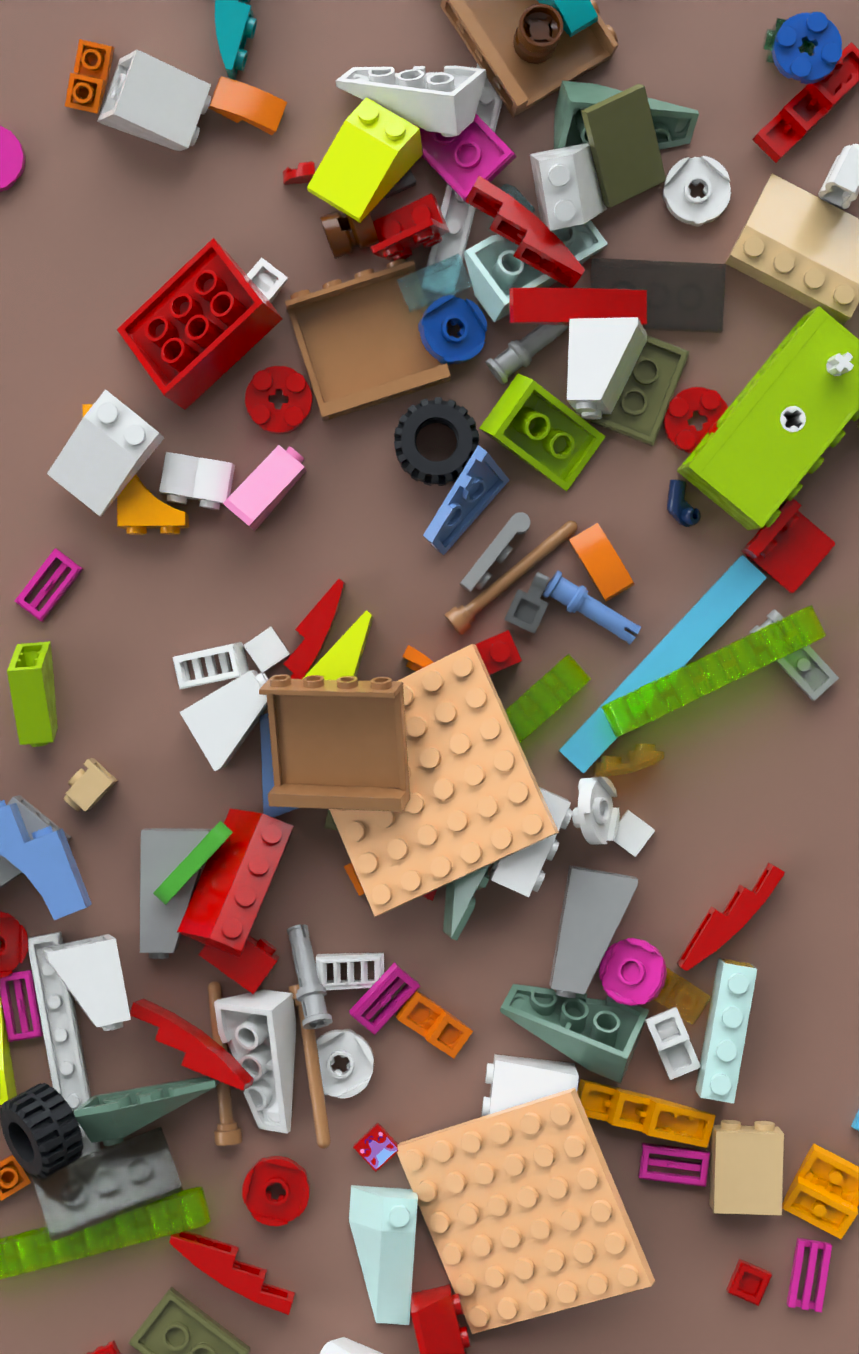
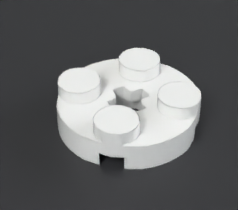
M701 156L700 158L687 157L678 161L669 171L664 183L662 197L669 212L676 219L699 227L717 219L727 207L731 196L730 178L726 169L713 158ZM691 183L695 186L699 183L703 184L705 187L702 192L706 196L703 198L698 196L693 198L690 195L691 189L688 186Z
M607 777L581 778L578 784V807H575L572 812L573 824L576 828H581L582 834L589 844H608L606 841H613L619 827V807L613 808L612 797H617L616 789Z
M336 1029L321 1035L316 1042L324 1094L344 1099L357 1095L365 1089L373 1074L374 1055L370 1045L362 1036L356 1034L351 1029ZM340 1055L341 1058L347 1057L349 1059L346 1065L347 1071L342 1072L341 1069L334 1070L331 1065L335 1063V1056Z

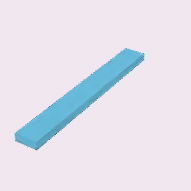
M741 555L558 751L584 774L767 577L745 556Z

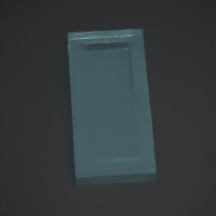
M459 254L397 279V284L410 313L432 304L443 296L454 295L472 287Z

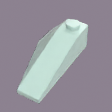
M591 220L582 225L551 230L566 245L580 264H583L608 245ZM499 234L488 237L464 252L474 295L493 322L510 314V288H548L557 282L548 275L513 257L518 245Z
M351 1185L349 1223L375 1321L382 1324L409 1325L418 1195L412 1189Z

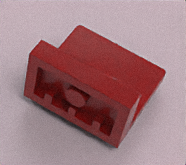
M430 193L373 221L380 243L370 248L374 255L395 261L409 258L413 255L411 250L422 245L424 248H429L440 243L443 240L441 236L450 231L435 195Z
M794 498L791 501L786 499L778 508L781 514L770 527L764 525L763 528L759 529L741 550L789 593H794L835 546V542L798 511L802 505Z

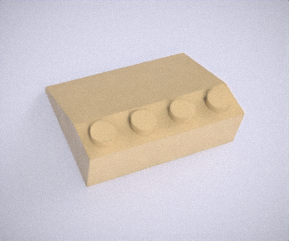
M772 173L725 264L811 309L820 306L841 325H844L852 317L859 303V219Z

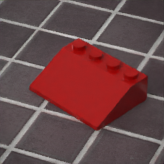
M213 238L133 313L117 331L162 394L186 410L283 318L267 297L218 241Z

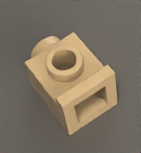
M94 758L87 759L84 763L88 768L86 772L81 768L68 781L71 788L65 793L64 800L76 811H79L81 808L85 812L91 810L118 781Z

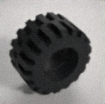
M435 397V400L430 401L426 398L420 400L418 405L415 406L413 404L410 406L405 415L402 414L399 419V424L394 434L395 452L402 469L410 474L412 479L424 482V485L429 486L431 484L444 486L446 483L456 482L479 445V433L476 429V422L473 417L468 415V410L463 406H457L453 400L444 401L442 397ZM434 423L443 424L455 433L457 440L456 449L448 459L430 461L419 453L416 444L417 436L420 430L427 425Z
M40 1083L2 1104V1108H0V1121L6 1143L17 1162L34 1178L39 1180L45 1179L82 1156L83 1138L78 1121L67 1101L53 1087L46 1083Z

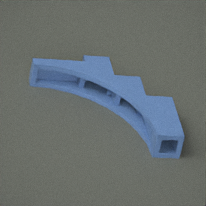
M5 800L0 801V855L9 860L27 876L43 897L53 919L57 920L92 905L63 828L53 832L52 827L48 826L33 832L34 840H31L17 803L6 806Z

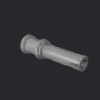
M540 324L520 341L512 340L509 342L508 348L496 358L486 360V365L494 377L502 385H505L508 382L509 376L522 366L528 367L532 361L531 357L560 336L569 326Z
M299 924L287 929L299 982L296 997L297 1001L302 1004L305 1018L302 1021L303 1028L317 1029L331 1024L333 1020L332 1015L327 1013L324 999L327 992L326 988L320 984L317 975L308 925L304 924L301 926Z

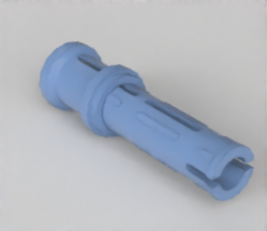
M559 570L553 575L542 594L545 598L550 596L565 605L566 611L569 613L578 611L623 639L629 645L636 637L625 631L624 628L634 634H638L641 629L640 625L633 623L589 596L585 586L581 585L578 587L562 577V572Z

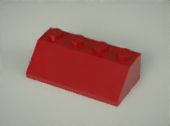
M230 808L224 824L233 833L208 859L177 933L241 958L292 836L294 826L263 813Z
M451 1284L411 1294V1316L420 1354H467L465 1348L471 1347L467 1326L460 1327L458 1315L463 1314L459 1294L453 1295Z

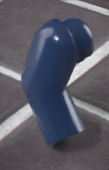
M670 480L667 500L668 512L682 526L690 527L696 525L700 521L701 514L697 508H693L685 500L686 481Z

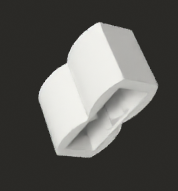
M859 144L848 145L843 148L841 154L836 157L818 194L820 199L840 209L849 208L851 202L859 194Z
M166 452L159 492L167 495L166 501L186 505L187 499L199 500V507L219 510L220 504L223 505L230 496L235 465L225 461Z

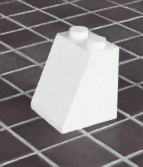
M135 50L119 59L97 122L170 149L182 151L188 149L189 145L193 146L198 138L200 128L197 127L200 115H204L210 105L211 96L208 95L211 84L142 51Z
M589 143L530 154L540 220L550 231L585 224L607 210V206L603 202Z
M638 317L570 319L567 401L577 414H582V418L601 419L602 414L612 413L647 342V333Z
M250 670L180 712L214 771L228 766L259 721L260 716L268 708L267 695L259 694V689L268 681L265 673L258 674L257 671Z
M106 934L42 948L43 955L96 1027H103V1031H110L124 1027L123 1021L131 1020L116 938Z
M494 1054L493 1064L487 1063L485 1083L491 1084L490 1097H483L481 1117L575 1088L577 1091L579 1075L575 1064Z

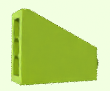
M51 642L17 644L7 669L19 744H30L33 747L45 746L48 743L54 742L58 729Z

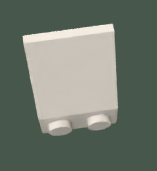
M105 389L84 415L47 474L101 517L162 442L164 437Z

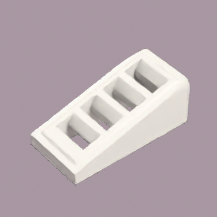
M242 642L172 657L179 689L240 677L249 671ZM227 652H229V654H230V659H231L233 671H231L230 662H229V657H228V653H227ZM215 654H218L219 662L222 671L221 674H218L217 667L214 658ZM201 657L205 658L208 677H204ZM188 660H192L196 678L194 680L190 678L187 665Z
M384 953L317 954L316 970L319 982L326 990L371 988L384 974ZM368 961H374V979H368ZM347 962V980H341V963ZM354 962H361V980H354ZM327 963H333L334 980H327Z

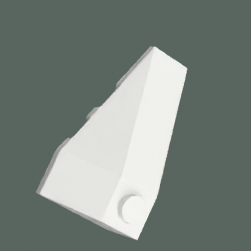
M414 66L413 69L400 73H395L393 67H353L336 80V87L363 100L367 97L426 131L438 132L445 137H454L459 135L474 121L487 75L486 69L464 66H445L444 72L426 73L425 66Z
M263 989L255 991L254 994L245 993L216 1000L214 1006L220 1039L222 1043L228 1044L233 1057L254 1078L252 1086L245 1089L244 1095L258 1128L288 1134L291 1131L296 1043V1016L293 993Z

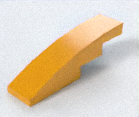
M580 1079L577 1094L588 1118L607 1121L609 1124L617 1127L641 1131L647 1136L704 1148L708 1147L716 1115L649 1095Z

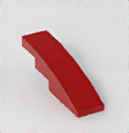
M852 42L842 50V56L833 71L825 79L813 84H807L752 139L775 163L791 150L859 83V49Z
M478 176L465 202L493 217L494 220L489 229L518 245L513 257L565 286L573 288L583 275L585 269L566 245L537 216L512 196L481 176Z
M604 288L509 289L510 323L569 326L570 319L638 317L642 325L647 324V290Z
M338 579L295 629L305 639L283 664L293 672L291 679H303L320 655L337 616L345 588V583L342 580Z
M768 863L752 891L739 885L723 913L711 906L677 964L685 971H688L716 952L741 930L760 909L786 872Z
M144 998L133 1002L130 1016L159 1027L155 1041L185 1052L181 1066L242 1091L252 1086L254 1078L228 1051L205 1032L177 1014Z
M178 1228L174 1229L169 1243L195 1267L224 1287L245 1298L289 1315L295 1292L263 1283L267 1270L235 1260L239 1247Z

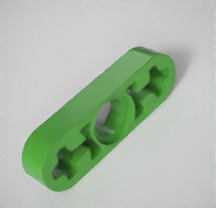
M220 821L153 894L166 905L232 835L233 831Z

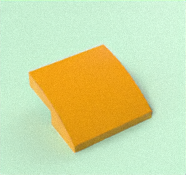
M814 1143L788 1189L782 1203V1209L842 1239L858 1215L859 1166Z

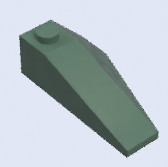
M562 80L554 115V149L589 143L581 111L622 91L593 83ZM648 98L659 150L690 144L699 116L698 110Z
M489 865L446 885L443 932L451 939L458 940L474 910L476 903L474 894L476 890L486 887L490 879L488 875Z
M518 984L512 985L500 1008L502 1014L584 1068L618 1083L622 1082L645 1025V1020L649 1014V1010L646 1008L620 1004L609 996L606 997V1000L587 998V993H576V998H567L556 995L553 989Z
M203 1076L94 1095L75 1109L74 1114L91 1143L103 1141L104 1146L115 1145L123 1142V1138L215 1088L220 1081Z

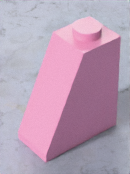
M278 445L226 499L223 505L251 529L256 531L307 471L301 464L305 459L292 447L289 446L285 451Z

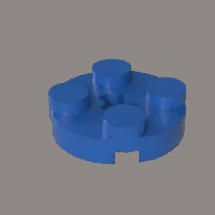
M822 12L799 13L787 19L777 32L772 48L773 61L779 72L786 78H793L794 80L801 81L800 83L813 84L825 79L833 71L842 56V39L837 27ZM807 40L809 43L812 42L814 44L813 56H809L807 52L800 53L799 48L802 46V41Z
M447 295L434 301L425 310L418 324V330L425 349L441 364H461L469 361L482 350L485 344L487 321L482 310L473 301L467 298L463 300L455 297V295ZM447 322H450L453 326L456 324L460 326L461 330L458 331L459 338H455L453 335L450 336L447 333Z

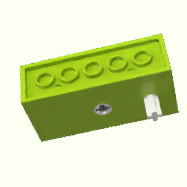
M820 306L803 315L719 418L716 432L706 434L678 468L677 472L747 530L761 529L764 525L770 527L781 514V511L778 509L779 506L786 499L791 501L803 487L800 483L801 479L807 473L813 474L823 463L824 458L821 456L829 446L834 448L845 436L846 432L843 430L845 425L850 420L856 421L859 418V339Z

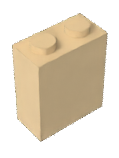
M722 1120L721 1125H713L711 1132L709 1205L713 1213L782 1215L784 1133L779 1127H775L774 1122L755 1121L754 1126H741L740 1121Z

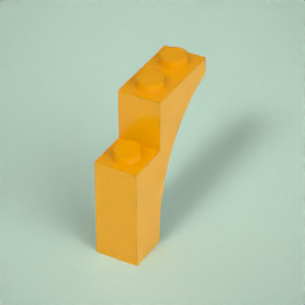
M82 404L83 417L93 404ZM137 474L133 476L117 496V526L126 529V534L145 535L147 534V529L160 528V534L173 535L180 534V528H189V515L157 499L144 486Z

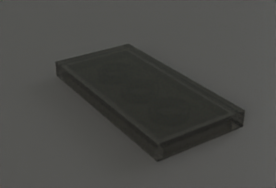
M591 259L590 288L647 290V324L643 325L645 330L722 333L726 264Z
M162 1127L80 1157L75 1162L45 1179L39 1180L32 1176L52 1241L184 1191Z

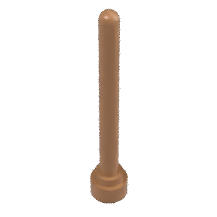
M572 520L567 521L465 607L463 605L458 608L454 606L444 615L449 623L460 635H463L472 627L470 624L475 620L473 617L574 534L578 528L577 523Z
M213 981L208 985L212 1039L227 1051L226 1043H222L218 1034L214 1006L216 1000L222 999V990L220 983ZM220 1082L217 1085L220 1123H217V1130H214L215 1145L238 1144L242 1142L241 1127H237V1121L233 1120L230 1085Z
M298 984L289 986L288 989L289 993H293L294 1007H298L317 1144L320 1148L325 1149L330 1146L331 1140L315 1029L303 1028L302 1021L305 1018L302 1004L297 1001L296 997L297 990L299 989Z

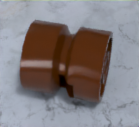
M539 3L531 5L523 12L513 40L515 52L522 60L528 63L539 64L552 57L563 33L562 17L555 8L548 4Z
M338 211L320 217L335 259L352 253L355 246L364 249L379 243L370 213L361 223Z

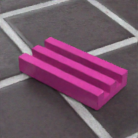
M55 548L15 599V602L43 622L83 571V568ZM57 559L62 561L54 574L29 604L26 600ZM70 567L72 569L44 607L38 611L37 607L66 569Z
M394 962L349 1010V1013L375 1035L416 992L420 985ZM404 982L407 983V985L380 1012V1014L372 1022H370L369 1020L374 1016V1014L391 1000V996L402 986V984Z
M32 969L16 971L5 978H1L0 994L8 1041L13 1042L42 1037L43 1029ZM23 978H25L34 1031L29 1029L21 981ZM12 980L22 1033L16 1032L8 981Z
M642 1143V1155L640 1156V1169L638 1172L639 1179L706 1187L710 1158L709 1151ZM649 1153L700 1159L702 1161L701 1163L653 1158L649 1157ZM648 1165L699 1171L700 1177L649 1171L647 1168Z
M797 1238L786 1303L788 1307L795 1308L796 1306L801 1307L803 1310L814 1309L815 1312H822L832 1251L831 1243ZM805 1247H810L802 1299L797 1298L804 1250ZM818 1249H822L814 1301H812L810 1297Z

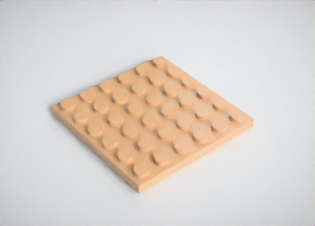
M475 644L460 649L398 680L403 682L410 800L403 811L329 809L374 916H380L559 833Z
M575 1088L398 1144L397 1155L412 1191L418 1195L417 1203L454 1292L460 1296L463 1314L472 1334L651 1287L655 1282Z

